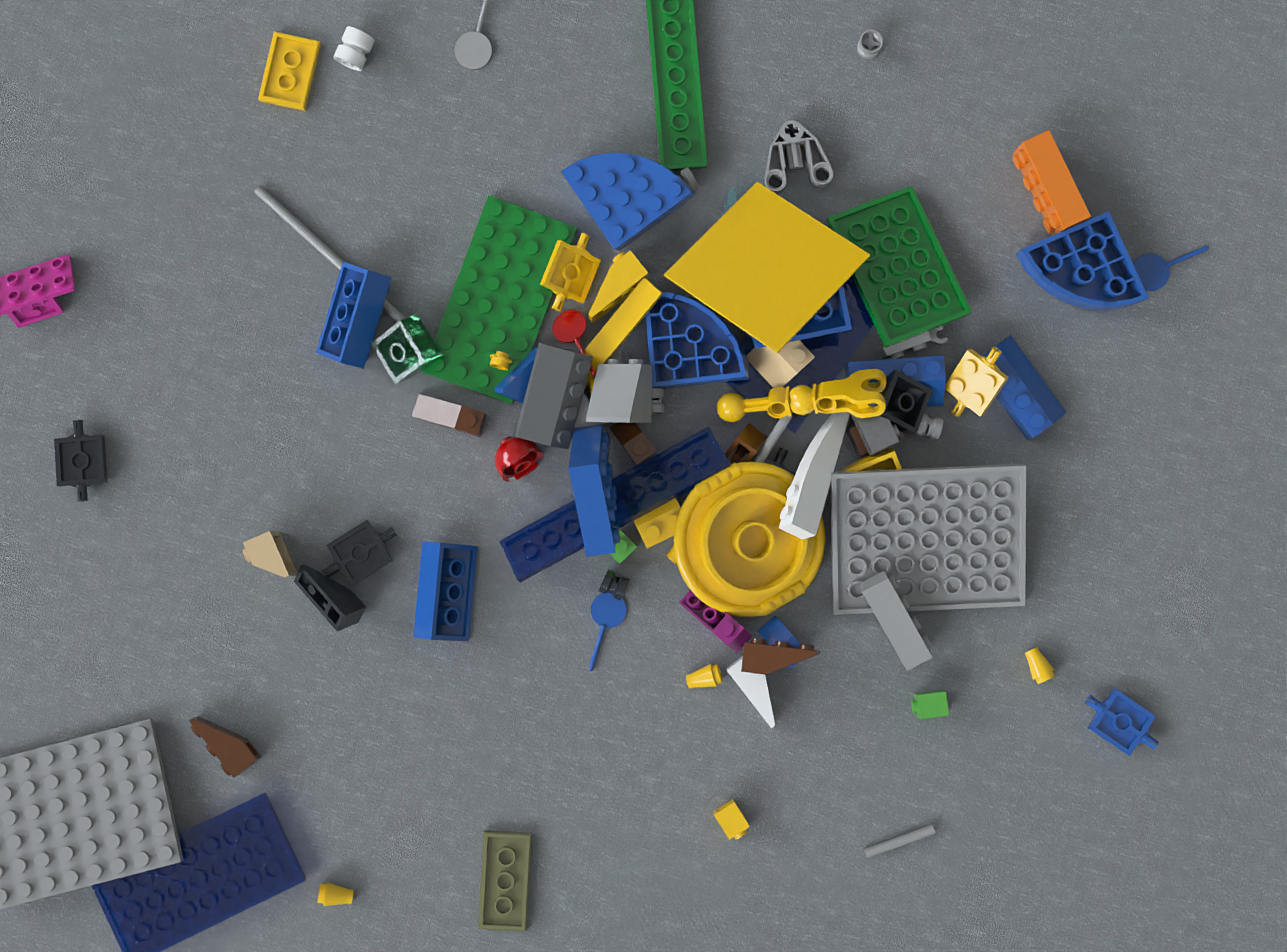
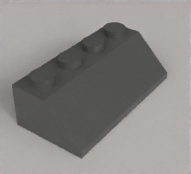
M539 343L515 432L516 437L551 447L569 449L593 356L571 349Z

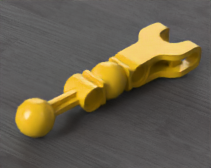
M879 369L858 370L846 379L825 381L818 385L813 384V389L806 385L796 386L791 391L789 386L786 388L774 387L769 391L768 397L744 399L737 393L729 392L723 394L718 400L717 413L721 419L732 423L741 420L747 412L767 411L773 418H784L787 415L790 417L792 412L798 415H806L815 410V414H819V412L825 414L849 412L859 418L876 417L882 415L886 408V401L883 395L880 394L886 386V375ZM871 379L879 380L878 382L868 383ZM876 403V404H878V405H877V406H870V405H868V404Z

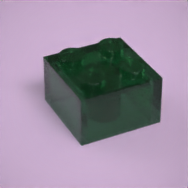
M418 314L398 321L370 343L395 384L414 377L442 356Z

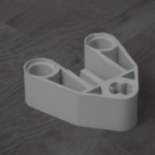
M795 120L786 121L782 125L768 151L764 186L777 195L783 192L786 185V166L783 149H786L789 170H797L798 168H803L800 149L803 146L806 167L813 187L824 189L833 178L832 167L818 139ZM791 130L792 133H795L794 137H790L787 131ZM819 171L824 172L827 175V180H818L816 173ZM773 178L778 179L781 186L773 188L769 185V180Z

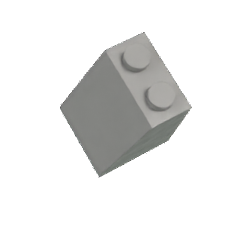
M607 359V364H598L586 422L651 423L652 365L643 364V359H629V364H622L621 359Z

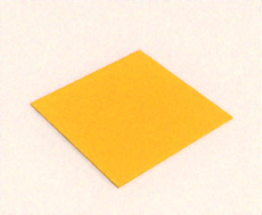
M756 182L664 276L778 354L870 257V254L759 182Z

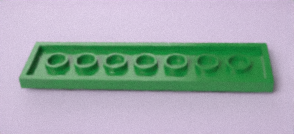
M646 0L659 164L672 171L683 170L687 167L689 169L707 168L693 0Z

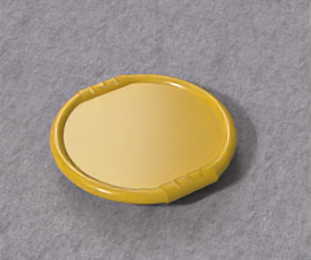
M734 462L696 484L685 499L679 511L674 529L675 558L681 576L689 589L709 607L737 617L767 616L804 594L814 580L820 568L825 550L826 539L823 516L821 515L816 536L803 540L779 528L781 522L780 514L786 505V493L794 479L793 474L780 467L763 462Z

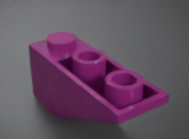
M691 590L679 602L736 654L744 647V642H748L752 637L728 613H722L709 607L695 596Z

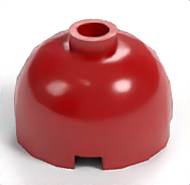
M510 436L500 442V446L494 456L495 467L504 481L510 482L508 478L511 477L518 480L538 467L536 461L539 457L543 460V453L535 442Z

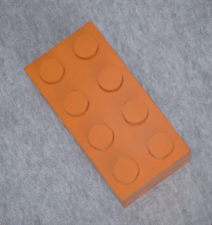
M1050 130L1022 142L1013 152V162L1018 170L1020 169L1024 176L1023 183L1028 191L1031 190L1036 210L1038 212L1041 211L1044 217L1043 224L1046 231L1053 236L1090 218L1091 215Z

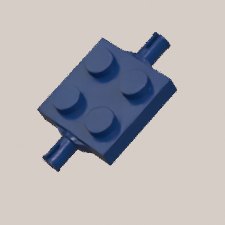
M1114 688L1102 703L1092 695L1087 697L1089 700L1086 699L1085 704L1096 710L1095 717L1087 727L1089 730L1128 756L1142 742L1153 750L1157 747L1155 745H1158L1159 741L1148 735L1149 727L1156 717L1154 714Z

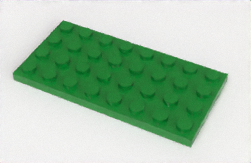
M488 195L422 372L513 405L514 400L494 392L495 387L533 350L554 294L552 290L540 285L557 240L572 245L578 228ZM496 351L507 353L510 355L509 359L513 361V364L509 365L508 370L497 369L490 365V355L495 354Z

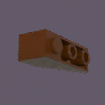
M752 638L751 642H744L741 672L770 674L820 654V650H814V645L800 644L799 648L790 647V642L776 641L775 645L766 644V639Z
M199 716L189 720L194 734L204 739L207 743L206 749L212 756L218 757L222 762L220 765L222 770L228 776L232 775L234 778L240 775L261 758V755L246 737Z

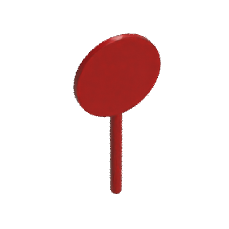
M576 310L562 312L553 322L552 331L555 338L562 343L575 342L579 351L586 354L579 341L586 331L587 322L585 317ZM591 363L590 372L592 375H595L596 371Z

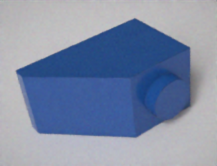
M774 616L757 630L770 645H775L776 641L790 642V647L799 648L800 646L798 640L777 616ZM796 664L788 666L787 668L791 669Z

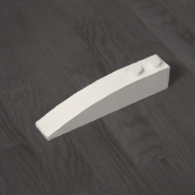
M849 412L832 413L821 426L806 450L792 484L787 490V501L780 514L781 522L779 528L802 540L816 536L831 483V473L834 472L849 419Z

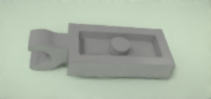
M943 326L888 348L883 347L880 350L883 359L888 357L898 359L905 356L904 351L910 349L913 352L927 348L926 343L933 342L937 345L944 344L948 340L947 337L938 339L936 336L937 331L944 329Z

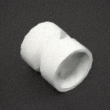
M348 26L342 36L344 44L338 45L333 58L350 69L362 71L367 60L364 55L370 53L375 40L365 32Z

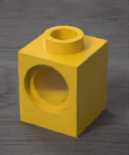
M733 799L713 811L715 818L729 840L733 837L735 840L739 839L748 832L746 829L750 826Z

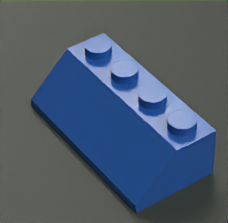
M343 262L316 353L337 362L364 369L369 358L370 347L376 335V327L379 317L383 312V304L386 294L390 289L392 277Z
M843 285L789 342L852 330ZM752 337L755 349L767 347Z
M1009 336L995 346L998 350L1002 351L995 364L1001 372L1009 377L996 397L1026 439L1029 440L1053 425L1066 411L1012 336ZM991 350L985 353L983 356L987 357Z
M944 355L848 362L845 365L846 378L858 370L879 369L884 372L886 377L893 370H897L933 390L927 407L943 406L946 382ZM871 379L868 383L878 382L879 380Z
M422 541L413 637L429 640L469 641L478 546Z

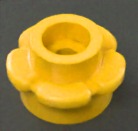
M496 351L495 354L490 355V365L497 369L508 370L509 365L513 364V361L509 359L510 355L507 353Z

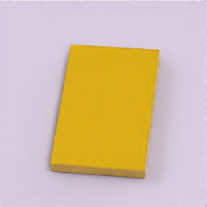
M274 31L258 100L306 112L321 42Z

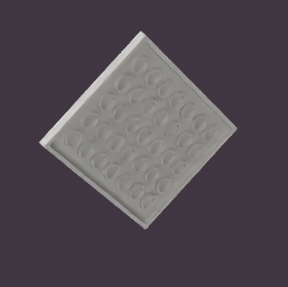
M1025 464L831 473L834 615L874 613L863 595L859 584L884 570L888 577L893 575L899 586L896 592L899 597L904 595L911 607L907 611L1025 606Z
M153 719L0 758V909L184 861Z

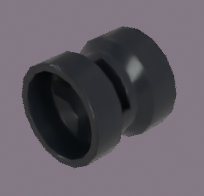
M607 570L599 592L604 594L610 593L613 595V598L620 601L630 579L624 576L618 577L615 575V572Z

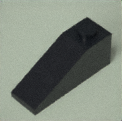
M305 564L300 566L294 580L295 584L336 631L359 623L366 606L352 590Z

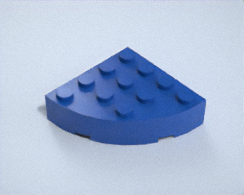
M628 153L593 155L579 160L561 171L614 250H622L697 195L684 179L669 168L651 159Z
M1109 211L1028 246L1016 254L1026 273L1038 286L1051 296L1073 306L1092 310H1112L1125 308L1149 298Z
M663 292L664 294L646 314L653 388L667 389L752 379L748 359L741 342L731 327L719 315L695 300L682 295Z
M603 424L574 428L568 466L586 557L616 553V543H620L619 530L615 527L617 489L615 485L612 486L613 469L612 464H609L608 460L610 439L608 432L603 430Z

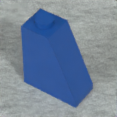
M534 348L495 387L494 392L523 404L538 348Z

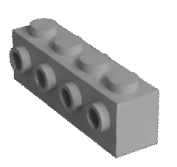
M884 570L861 582L859 586L905 669L908 671L933 658L929 651L933 646L926 635L921 636L918 630L922 627L915 615L910 617L907 610L911 607L905 596L899 597L896 592L899 586L893 575L888 577Z

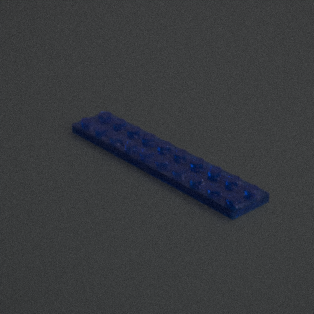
M710 427L701 430L612 479V486L615 485L617 489L616 528L620 529L693 489L696 484L731 466ZM575 500L499 541L515 577L520 583L584 548Z

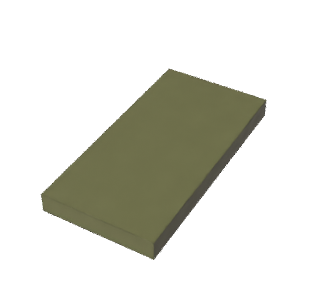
M484 830L478 929L526 932L532 833Z

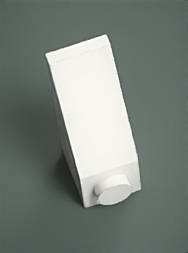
M742 656L726 668V670L772 728L775 726L766 676L764 674L741 672Z

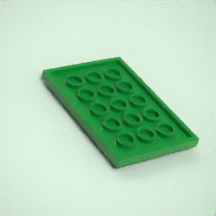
M912 186L827 218L826 222L831 230L870 254V257L852 275V278L885 348L972 313Z

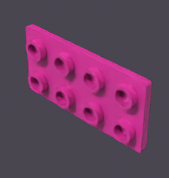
M67 254L1 276L0 316L8 314L15 325L20 328L62 314L63 306L57 299V296L75 290L71 256Z

